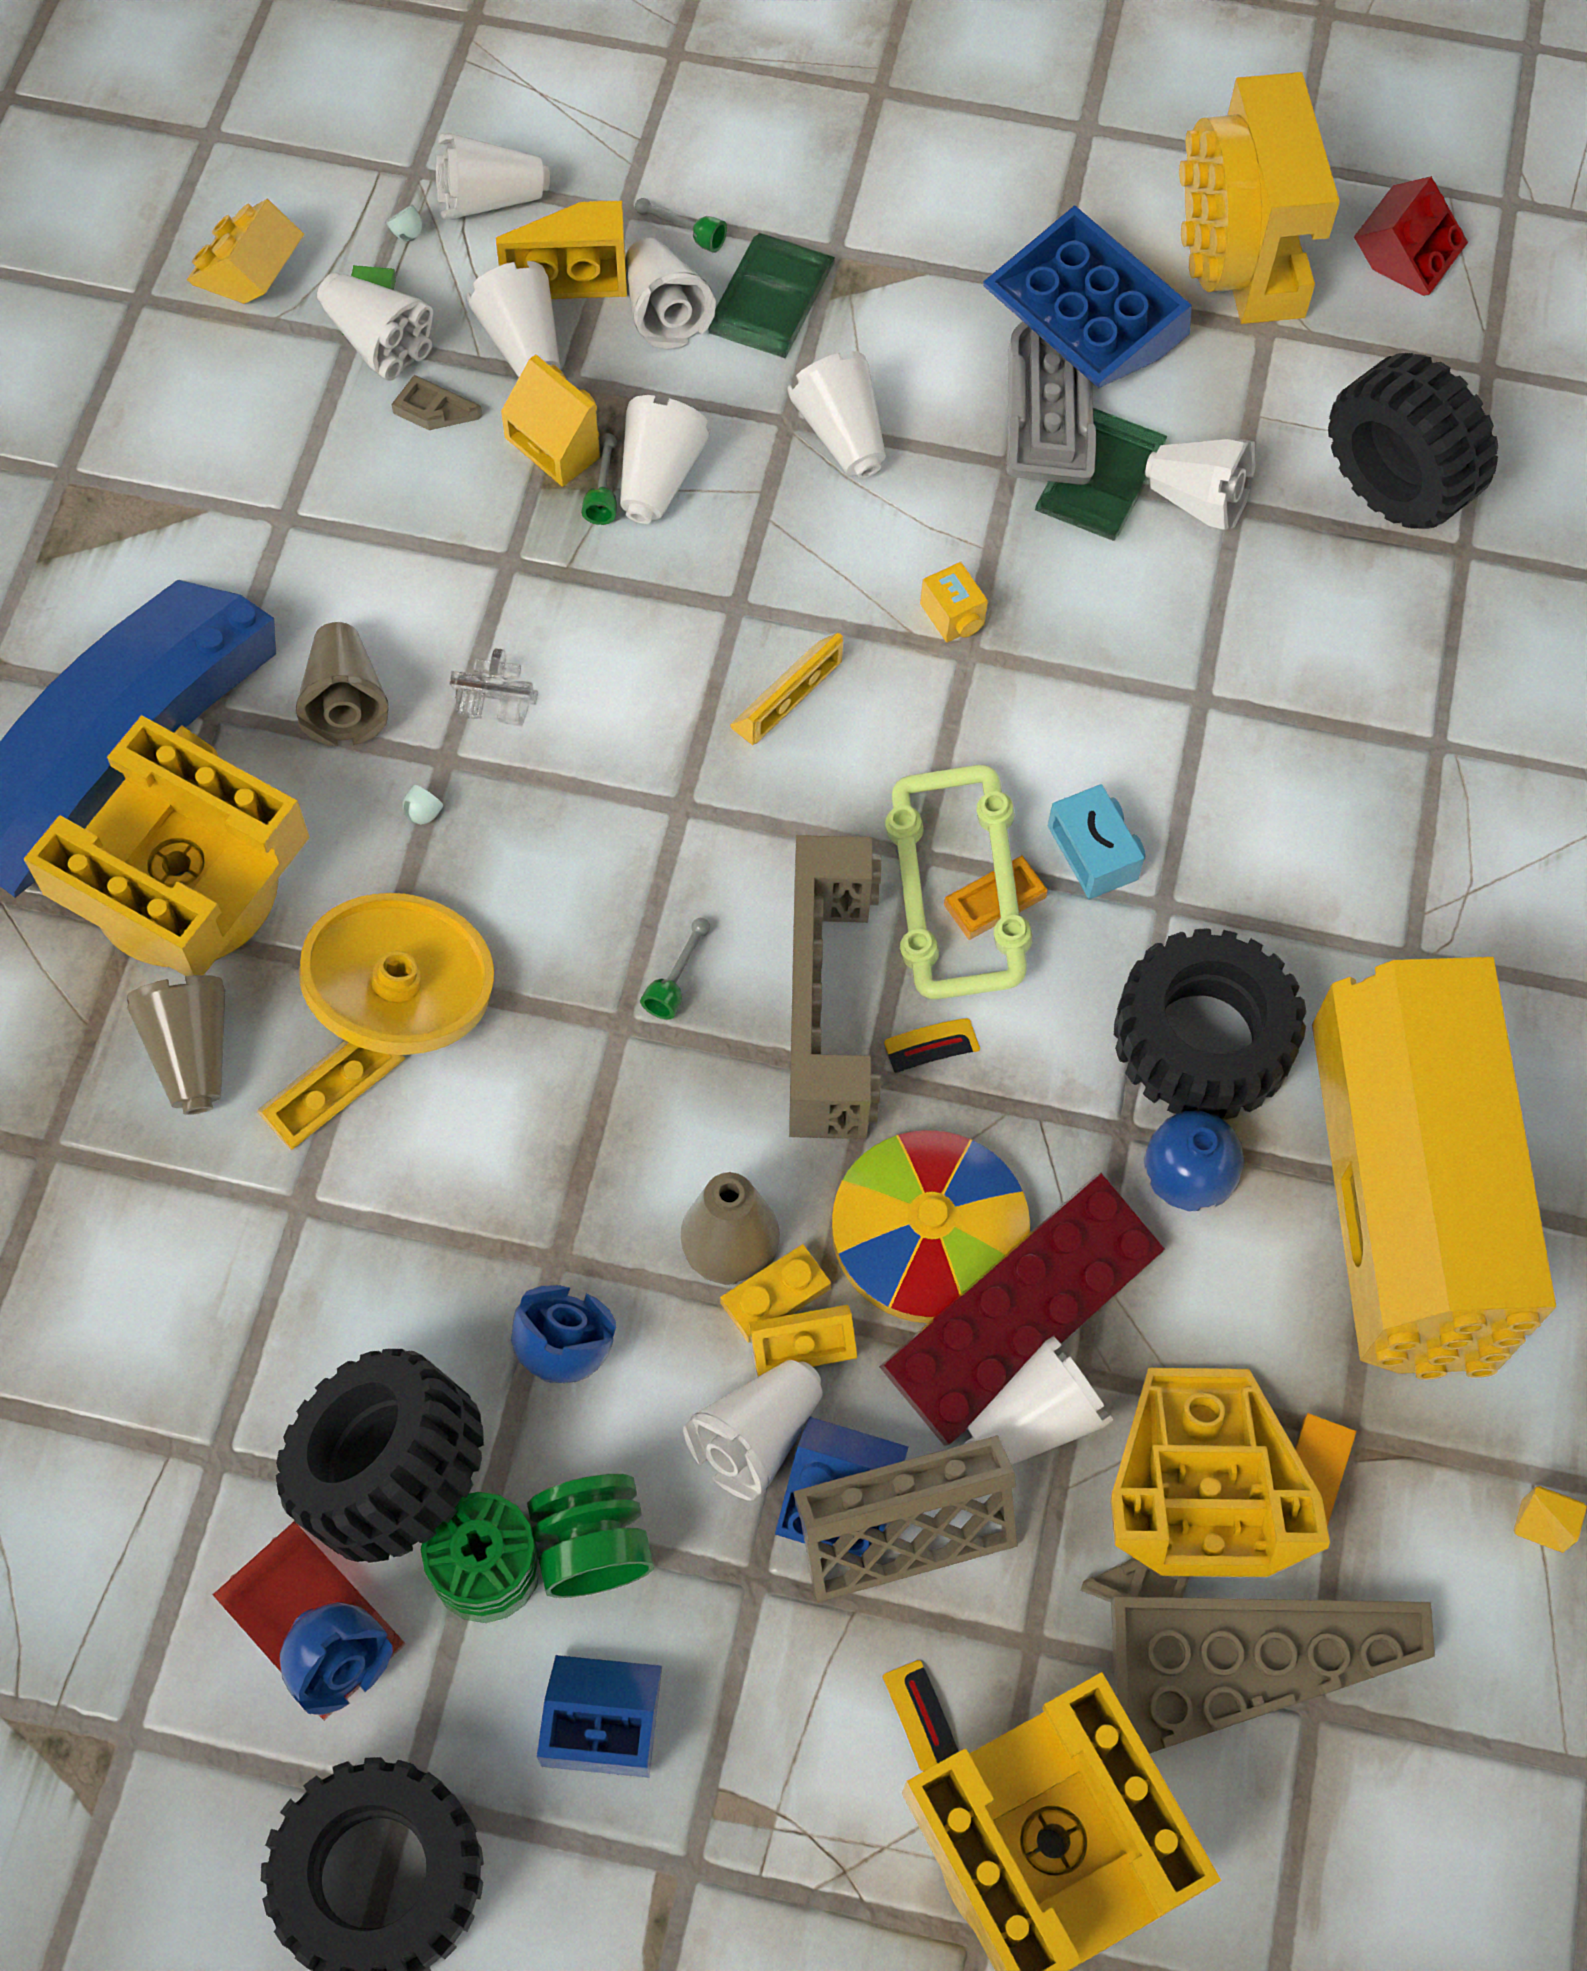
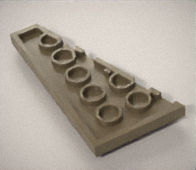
M1113 1597L1111 1599L1114 1693L1149 1754L1435 1657L1431 1602Z

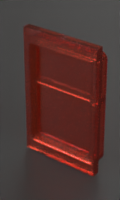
M294 1521L277 1537H274L265 1548L237 1573L231 1575L230 1579L212 1594L280 1672V1651L295 1620L307 1610L331 1603H349L362 1607L388 1634L386 1638L392 1644L393 1649L391 1658L406 1645L399 1635ZM362 1681L357 1686H355L351 1691H349L344 1697L348 1699L353 1693H355L360 1688L359 1685L362 1683ZM333 1712L319 1716L325 1721Z

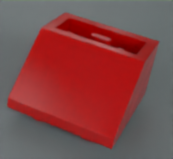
M1432 176L1393 185L1354 236L1372 270L1423 296L1431 294L1468 243Z

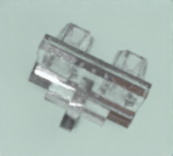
M495 648L491 660L476 658L474 671L487 673L489 676L451 671L449 684L456 691L455 712L460 717L481 719L485 698L498 699L500 701L497 720L505 724L522 726L529 704L536 705L538 691L533 690L532 682L504 678V676L519 678L521 673V665L506 663V650Z

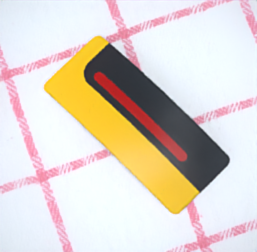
M968 1018L922 1027L893 1036L884 1041L895 1073L940 1059L980 1051L975 1032Z
M916 1660L883 1674L882 1678L901 1720L919 1769L925 1771L959 1752L922 1662Z

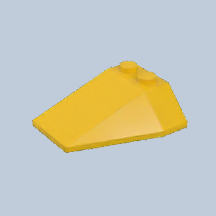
M1148 1368L1110 1499L1115 1546L1161 1576L1269 1577L1328 1549L1330 1539L1322 1496L1250 1369Z

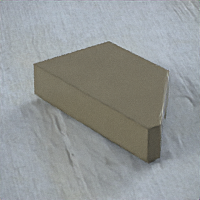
M416 375L411 378L391 404L393 414L427 430L479 420L482 416L480 405Z
M1133 1558L1112 1570L1084 1580L1080 1591L1110 1603L1113 1597L1183 1598L1190 1576H1161Z

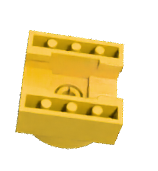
M1303 72L1237 77L1228 115L1201 118L1197 121L1193 130H1189L1186 133L1187 160L1180 162L1179 179L1181 186H1185L1186 221H1183L1181 224V241L1184 247L1189 246L1190 249L1189 273L1192 279H1198L1202 288L1207 292L1232 290L1241 324L1306 318L1315 282L1307 253H1303L1298 235L1311 234L1312 240L1330 237L1340 200Z
M141 715L107 756L110 766L123 773L125 780L85 829L59 815L24 857V861L44 896L99 926L110 942L128 956L151 965L170 967L184 976L205 975L215 960L235 951L259 930L273 907L277 895L279 877L310 837L298 800ZM184 871H189V872H190V873L185 872L184 874H182V875H180V876H175L176 874H178V873H180V872H184Z
M1103 1672L1045 1703L1042 1707L1044 1712L971 1753L966 1748L907 1780L903 1788L902 1796L941 1867L943 1878L953 1903L976 1933L995 1971H1070L1222 1881ZM1052 1830L1061 1836L1065 1846L1064 1854L1061 1858L1053 1859L1046 1857L1041 1851L1036 1853L1035 1850L1038 1848L1037 1835L1039 1832Z

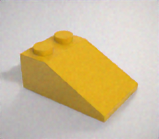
M622 200L578 202L496 237L499 266L514 262L517 269L529 268L527 261H534L542 265L549 279L551 299L627 297Z

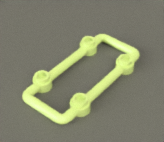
M973 765L909 775L901 778L892 789L893 809L886 817L885 826L890 841L898 846L908 933L903 936L900 942V951L904 963L913 970L914 984L917 991L928 999H945L1006 990L1018 986L1026 976L1027 963L1025 952L1031 947L1032 932L1029 922L1019 915L1007 831L1014 821V807L1011 799L1002 793L1001 782L997 772L986 765ZM982 783L984 796L979 799L976 811L979 824L983 829L989 831L1001 919L997 921L994 927L993 935L997 949L1006 955L1008 969L1005 971L933 981L931 967L938 960L939 948L935 936L926 929L916 843L922 837L924 829L919 812L911 807L910 794Z

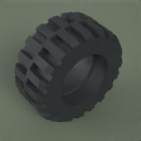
M1398 353L1394 356L1386 357L1337 395L1336 401L1332 405L1328 425V437L1333 439L1331 444L1333 456L1338 458L1340 462L1339 470L1343 477H1347L1352 483L1351 489L1358 497L1362 496L1368 502L1367 506L1375 513L1380 511L1385 515L1384 519L1393 524L1402 522V527L1411 529H1429L1446 522L1488 488L1496 472L1498 456L1496 455L1498 440L1497 436L1492 435L1494 425L1490 415H1485L1482 409L1483 402L1477 394L1473 395L1467 388L1468 383L1460 375L1454 376L1450 372L1451 368L1442 362L1433 363L1431 357L1422 354Z
M1210 928L1195 929L1193 936L1188 938L1185 932H1179L1168 936L1165 946L1162 943H1155L1146 950L1143 960H1137L1129 973L1114 1021L1113 1035L1118 1038L1115 1047L1120 1062H1129L1125 1074L1132 1084L1137 1085L1142 1082L1145 1086L1143 1095L1153 1103H1156L1159 1098L1169 1104L1167 1111L1178 1114L1182 1110L1204 1111L1210 1114L1219 1113L1220 1118L1226 1120L1236 1118L1241 1107L1245 1111L1251 1112L1262 1106L1266 1097H1273L1281 1088L1299 1053V1048L1305 1037L1306 1025L1303 1019L1307 1013L1305 1000L1301 996L1296 997L1300 986L1293 974L1284 975L1282 972L1285 963L1275 953L1271 956L1263 953L1261 950L1264 945L1252 938L1246 943L1236 939L1238 933L1223 930L1221 936L1211 935ZM1190 996H1208L1219 999L1232 1006L1244 1018L1249 1027L1252 1042L1239 1051L1227 1054H1213L1200 1051L1185 1043L1173 1031L1168 1022L1165 1009L1173 1002Z
M383 1349L382 1353L380 1351H370L361 1354L357 1362H345L336 1368L337 1374L330 1379L325 1377L315 1387L316 1393L309 1401L304 1399L297 1409L298 1417L294 1424L288 1425L283 1436L286 1444L284 1449L278 1451L276 1462L277 1469L280 1472L276 1474L278 1495L281 1498L282 1507L287 1515L334 1552L355 1562L367 1561L372 1563L389 1560L390 1555L401 1557L412 1552L413 1545L417 1542L426 1543L437 1534L435 1529L443 1521L448 1523L457 1513L456 1505L462 1497L467 1498L473 1487L471 1477L473 1472H479L482 1461V1452L478 1448L484 1446L481 1414L477 1404L471 1400L467 1392L423 1355L415 1351H405L404 1349Z
M382 1757L365 1758L364 1764L353 1766L349 1761L332 1767L334 1774L324 1779L316 1775L305 1783L303 1787L307 1792L296 1803L290 1798L280 1811L285 1818L279 1830H270L265 1846L271 1849L269 1861L261 1863L260 1881L265 1883L267 1887V1896L262 1898L266 1916L272 1918L276 1926L273 1932L282 1946L288 1948L295 1955L294 1959L311 1971H431L430 1966L441 1957L446 1959L457 1948L454 1943L463 1930L468 1932L475 1918L472 1911L476 1899H481L484 1883L481 1880V1866L484 1865L482 1847L479 1845L476 1837V1828L459 1800L443 1782L430 1772L424 1773L418 1770L414 1764L402 1760H397L396 1763H388ZM374 1818L390 1819L409 1828L420 1841L426 1858L424 1887L411 1909L397 1921L379 1928L352 1926L337 1917L326 1901L322 1887V1875L326 1859L337 1840L353 1826Z

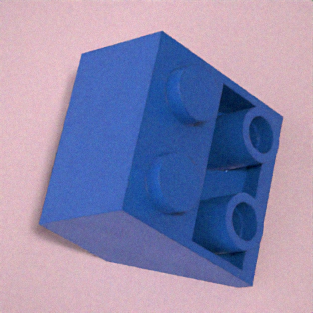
M809 1417L797 1446L775 1535L805 1544L794 1491L905 1461L909 1446ZM887 1523L872 1528L883 1532L886 1529ZM840 1536L821 1542L832 1546ZM859 1538L847 1552L861 1557L872 1542Z
M555 1655L544 1699L537 1759L541 1767L650 1778L662 1666Z

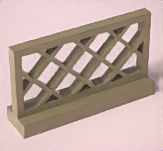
M993 1436L794 1491L796 1507L802 1524L813 1592L817 1603L1018 1547L1012 1488L1016 1487L1015 1472L999 1436ZM992 1494L984 1504L973 1500ZM942 1508L934 1518L923 1514L924 1512ZM961 1510L974 1514L961 1529L949 1524ZM988 1521L1002 1525V1531L982 1537L976 1535ZM891 1522L883 1532L875 1528H872L874 1526ZM910 1524L924 1528L911 1543L898 1538ZM938 1535L951 1539L943 1548L932 1551L926 1549ZM840 1536L832 1546L821 1542ZM859 1538L872 1542L861 1557L847 1552ZM887 1549L901 1553L893 1562L882 1565L875 1563ZM836 1563L850 1568L843 1576L824 1581V1577Z

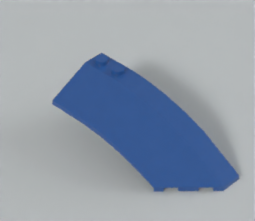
M176 580L109 630L52 681L0 741V887L16 898L36 882L24 861V857L59 815L84 829L125 780L123 773L110 766L107 756L141 715L172 732H175L181 725L186 728L213 703L276 655L274 617L240 594Z

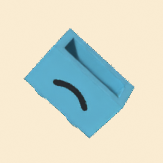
M1102 784L1052 803L1047 826L1089 900L1139 879L1146 857L1144 846L1137 835L1130 834L1124 823V814L1116 798L1109 797Z

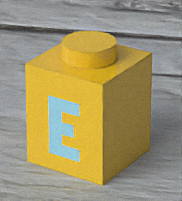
M962 562L956 563L922 580L920 605L946 643L958 637L966 638L972 636L984 626L988 600Z

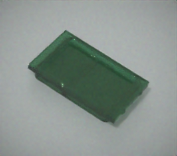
M758 233V235L753 237L715 309V316L708 328L709 333L786 358L834 265L835 257Z
M1093 408V420L1096 427L1095 470L1089 483L1080 485L1048 481L1035 506V511L1115 541L1120 535L1148 480L1145 475L1148 458L1152 452L1157 453L1160 445L1165 444L1167 436Z

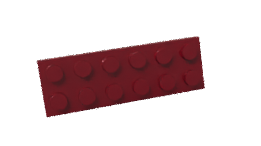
M1099 1173L892 1354L879 1368L944 1446L950 1445L967 1430L969 1425L1045 1341L1054 1336L1060 1344L1063 1343L1160 1255L1165 1248L1105 1176Z

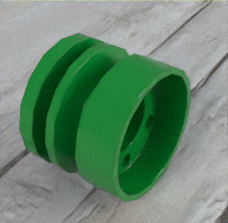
M602 1474L582 1477L548 1488L536 1494L527 1502L530 1520L537 1523L532 1528L535 1542L557 1544L545 1550L538 1557L547 1596L553 1598H573L592 1595L633 1583L654 1570L646 1531L639 1528H624L642 1516L640 1503L632 1500L637 1496L634 1477L626 1474Z
M485 1492L469 1493L467 1498L462 1497L456 1505L457 1513L448 1523L443 1521L435 1529L437 1534L426 1543H422L420 1550L424 1572L446 1609L464 1620L489 1623L506 1619L525 1606L538 1584L540 1574L539 1553L531 1525L517 1505L501 1495ZM481 1542L486 1549L487 1558L477 1562L471 1546Z

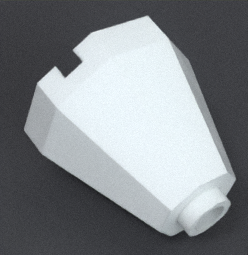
M1241 438L1160 445L1157 453L1152 452L1146 464L1145 475L1147 478H1150L1151 489L1206 525L1224 530L1235 528L1248 501L1250 489L1244 488L1246 477L1253 478L1256 467L1255 442Z

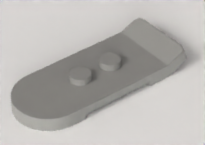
M1021 322L1011 335L1008 349L1007 473L1015 478L1080 485L1087 484L1095 470L1096 427L1093 420V383L1028 325Z

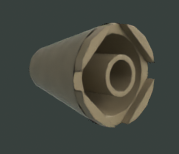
M331 622L321 626L314 635L296 703L298 723L301 730L312 740L328 746H338L337 740L349 739L353 740V745L362 744L377 736L386 726L388 720V700L358 631L347 623Z
M212 975L185 976L186 984L172 986L169 985L168 979L141 986L127 995L128 1011L173 1108H182L185 1115L210 1111L213 1109L212 1102L221 1098L225 988L222 979Z
M733 1172L721 1173L708 1182L687 1211L681 1226L682 1249L691 1268L706 1280L723 1285L736 1284L737 1281L749 1279L769 1266L774 1261L779 1245V1225L772 1209L747 1178Z

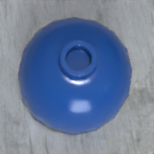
M1183 1111L1167 1118L1151 1136L1144 1156V1167L1147 1169L1153 1191L1170 1206L1186 1211H1199L1201 1207H1210L1212 1205L1216 1207L1223 1204L1236 1190L1244 1167L1242 1142L1233 1127L1219 1116L1204 1111Z
M561 1285L539 1286L526 1291L515 1310L512 1325L511 1343L519 1363L533 1375L550 1383L578 1382L588 1378L597 1371L611 1350L616 1330V1320L610 1309L602 1302L587 1293L584 1301L568 1296L570 1287Z
M342 1602L319 1606L302 1613L288 1632L280 1651L282 1679L290 1694L308 1714L324 1715L338 1711L350 1704L345 1698L347 1694L354 1691L358 1686L366 1692L376 1683L387 1668L393 1653L392 1644L386 1638L388 1634L382 1626L362 1607Z

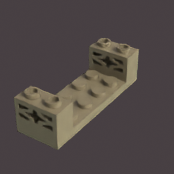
M796 835L789 1137L867 1139L868 1122H877L880 1074H871V1056L821 1055L820 1027L822 1010L823 922L868 923L870 905L879 904L881 855H872V837Z

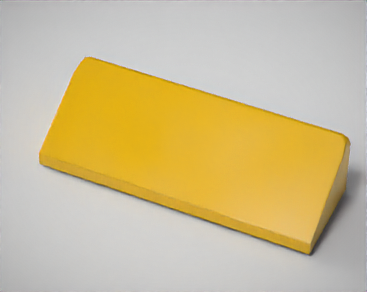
M835 633L815 643L730 724L731 729L750 744H757L842 662L843 636L840 633Z
M343 1041L261 1106L257 1113L290 1150H293L406 1058L403 1055L367 1050Z

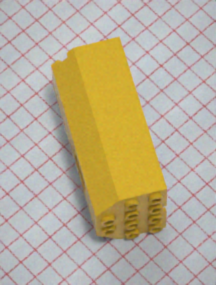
M1494 957L1391 960L1374 967L1376 975L1367 977L1362 982L1356 983V979L1347 977L1332 983L1312 1023L1360 1361L1398 1374L1416 1373V1378L1422 1380L1437 1379L1446 1376L1447 1372L1466 1371V1375L1472 1378L1488 1377L1498 1372L1497 1370L1526 1342L1525 1335H1531L1557 1307Z

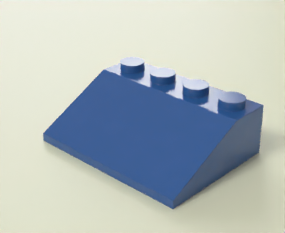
M1075 205L983 281V286L1098 388L1161 359L1190 334L1192 305Z

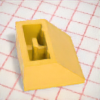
M268 198L253 207L248 203L233 218L226 215L216 224L212 230V234L215 236L214 240L210 245L207 244L201 248L194 256L192 263L195 265V268L187 278V281L193 286L243 304L248 303L267 292L304 236V233Z
M535 354L528 360L501 410L505 438L562 487L600 458L596 416L597 405L587 391L583 389L578 390L566 380L565 375L557 366L553 364L548 365Z

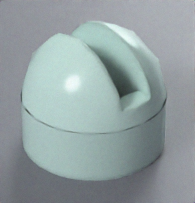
M414 205L403 209L386 222L391 232L403 241H410L418 237L423 225Z
M415 784L406 794L403 801V813L406 818L420 825L430 823L444 807L443 803L433 794Z

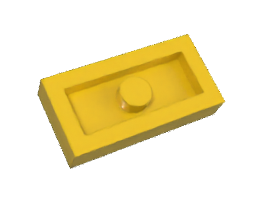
M804 1244L722 1295L720 1297V1304L749 1343L751 1342L749 1322L792 1315L831 1290V1282Z
M848 1304L749 1322L753 1356L758 1377L786 1360L803 1361L814 1367L857 1359L852 1313Z

